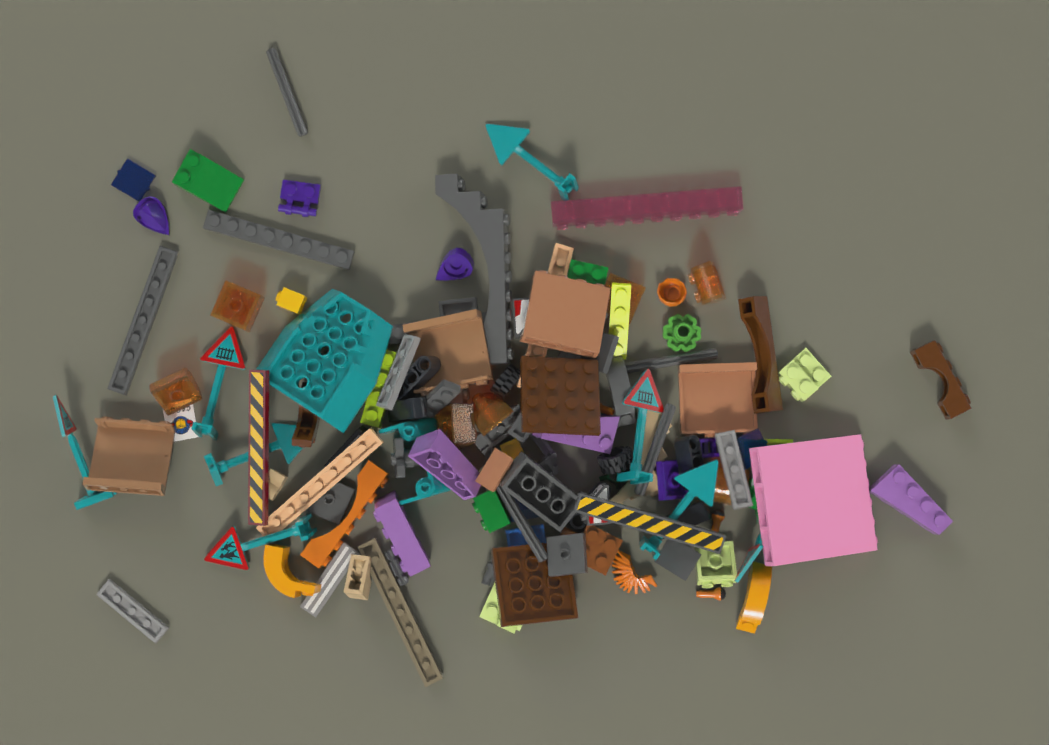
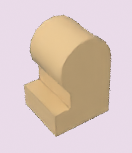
M272 468L269 470L268 499L273 501L288 477Z

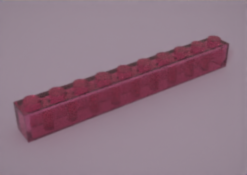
M741 186L551 202L552 228L557 227V230L568 229V226L586 228L590 224H595V227L606 226V223L624 225L627 221H632L633 224L644 223V220L661 222L664 218H670L671 221L682 220V217L699 219L701 215L715 218L719 217L720 214L726 213L727 216H736L744 209Z

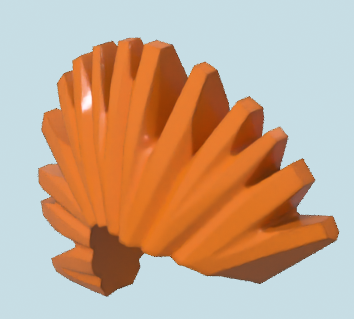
M618 550L617 553L620 556L616 555V560H613L616 564H612V567L618 569L613 570L612 573H622L613 578L614 581H618L616 582L617 585L622 583L619 588L625 586L623 591L628 588L627 592L630 593L634 586L635 594H638V586L643 593H646V589L651 591L648 583L657 587L651 574L641 577L637 575L631 562V556Z

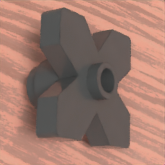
M403 438L393 440L394 453H391V464L395 465V478H404L405 468L419 465L408 456L411 448H404Z

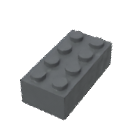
M521 451L513 460L499 485L561 532L576 513L573 511L578 494Z

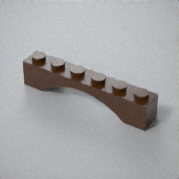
M752 296L738 299L740 317L750 335L757 362L755 383L751 394L754 414L783 410L767 296Z

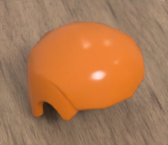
M667 278L658 284L657 295L664 305L674 307L685 300L687 289L679 279Z

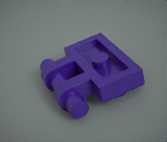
M283 180L280 199L287 200V204H279L278 211L285 212L287 215H292V213L301 214L302 217L316 216L317 209L310 207L311 204L319 205L321 185ZM294 201L303 202L304 206H294Z

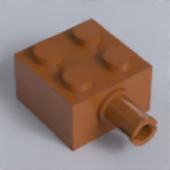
M586 525L582 533L585 534L587 567L606 576L623 540L593 525ZM564 527L560 536L578 533Z

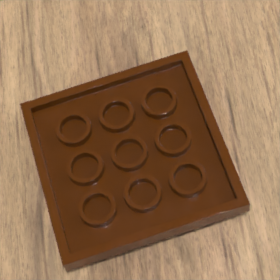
M521 356V432L599 436L601 434L598 360Z
M541 543L547 553V543ZM529 545L491 549L501 627L578 618L573 575L550 577L548 575V558L543 562H539Z

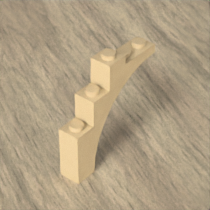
M647 410L641 459L642 468L662 413ZM661 448L657 461H665L664 458L668 457L663 448ZM654 470L652 473L654 474L653 482H649L645 492V496L650 495L651 498L658 494L657 475ZM628 480L619 492L609 500L623 504V501L628 498L631 501L640 496L634 493L637 484L632 485L630 480Z

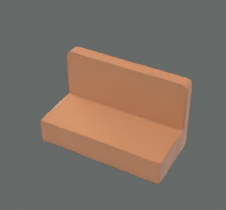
M495 448L475 482L495 492L514 459Z

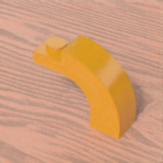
M278 544L265 545V572L272 585L278 591L292 598L300 597L301 593L305 596H313V594L321 592L322 584L302 581L291 573L288 565L290 547Z
M753 561L748 574L746 596L736 622V629L755 634L757 626L761 624L770 591L772 566H765V564Z

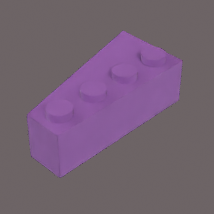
M600 414L601 434L599 436L533 433L532 435L545 440L610 454L620 417Z
M440 429L417 437L408 456L463 500L476 497L481 485L475 482L480 473Z
M899 464L892 465L869 487L870 494H873L932 534L940 535L953 522Z
M394 490L374 500L375 511L373 514L377 522H382L384 526L382 532L386 539L390 538L393 544L391 549L394 555H399L401 559L399 564L403 572H408L411 577L431 567V564L419 538L415 536L416 532L412 523L407 521L406 511L403 505H399L397 501L398 495Z

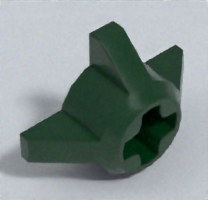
M630 468L627 469V470H625V471L622 470V471L619 472V473L629 472V471H630ZM618 472L599 477L600 481L609 480L611 483H615L616 489L621 488L620 482L617 481Z

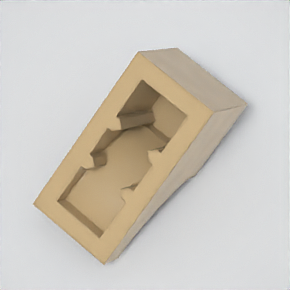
M351 554L344 593L349 598L368 600L372 582L370 579L372 558L370 556Z

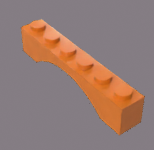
M368 460L357 475V494L353 507L347 517L331 532L311 539L300 555L317 568L326 567L332 559L330 556L334 550L338 551L344 543L342 538L345 534L349 535L355 528L353 525L357 518L360 520L367 511L364 508L368 502L372 504L378 496L376 491L379 487L383 488L387 484L389 473L373 461Z

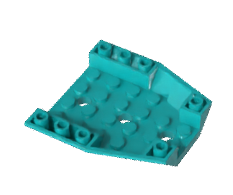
M331 289L284 327L256 370H269V385L344 433L377 384L393 326L344 293ZM346 314H351L350 321L347 323H343V316ZM324 346H329V352L326 355H321V349ZM306 378L307 385L300 388L299 381Z

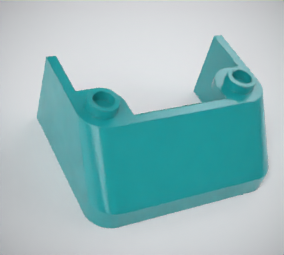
M422 418L378 431L379 434L384 435L399 430L400 436L404 440L413 441L419 436L440 429V426L434 418ZM427 471L428 477L422 478L416 483L417 496L399 501V504L404 505L448 492L450 489Z

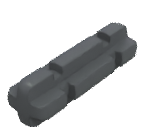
M392 549L386 551V559L390 561L389 565L394 576L397 577L398 585L403 586L407 584L409 580L404 575L399 564V558H396Z

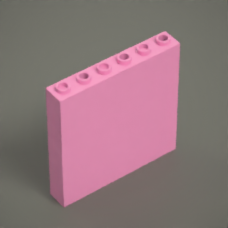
M861 434L749 448L765 566H779L878 550V540L874 528L875 519L871 507L872 499L869 493V479L866 472L867 463L863 451L864 442Z

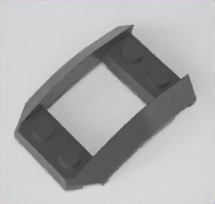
M518 404L509 406L506 412L480 432L476 431L473 436V442L487 460L493 452L492 448L510 435L507 431L521 412V407ZM530 433L529 436L545 455L537 463L553 476L558 473L557 454L545 439L538 438L532 435L533 433Z

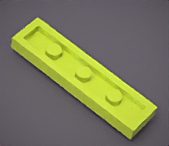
M612 283L609 334L619 337L613 357L622 356L626 360L631 284Z

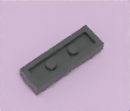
M443 379L426 396L427 418H433L460 393L461 386Z

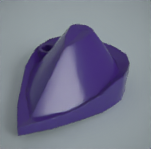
M152 196L141 200L133 210V216L136 221L155 232L170 235L167 212L162 202Z
M462 248L450 250L444 257L435 280H457L468 277L475 265L473 258Z

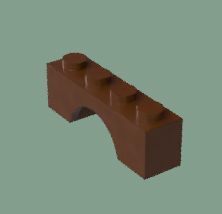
M933 340L911 351L910 354L918 369H930L940 376L943 382V394L937 404L945 419L948 420L972 409L970 406L971 401L968 395L964 394L960 388L962 384L958 377L953 375L951 363L945 360L942 354V346Z

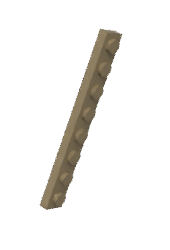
M374 538L358 546L362 556H370L372 558L370 574L425 687L443 679L377 539Z

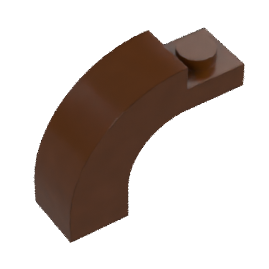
M303 382L301 388L305 387L307 382ZM300 404L297 425L292 437V446L312 447L316 440L320 417Z

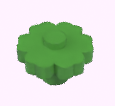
M680 314L670 317L668 324L663 327L662 334L663 339L668 340L667 347L675 352L680 349L683 352L694 349L696 341L701 339V328L696 326L697 320L689 314H686L684 317Z

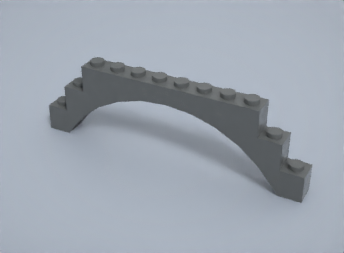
M435 175V194L453 206L468 222L479 240L485 256L490 289L484 330L490 364H511V359L514 358V351L511 348L513 329L510 328V321L513 319V312L510 309L512 291L509 290V282L512 281V274L509 271L511 253L508 252V244L511 243V236L508 233L510 215L503 208L485 210L488 206L485 194L481 191L463 192L462 190H465V181L460 175ZM469 388L461 389L460 393L447 405L467 404V400L470 398Z

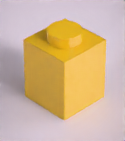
M283 287V290H280L276 296V305L300 315L307 297Z

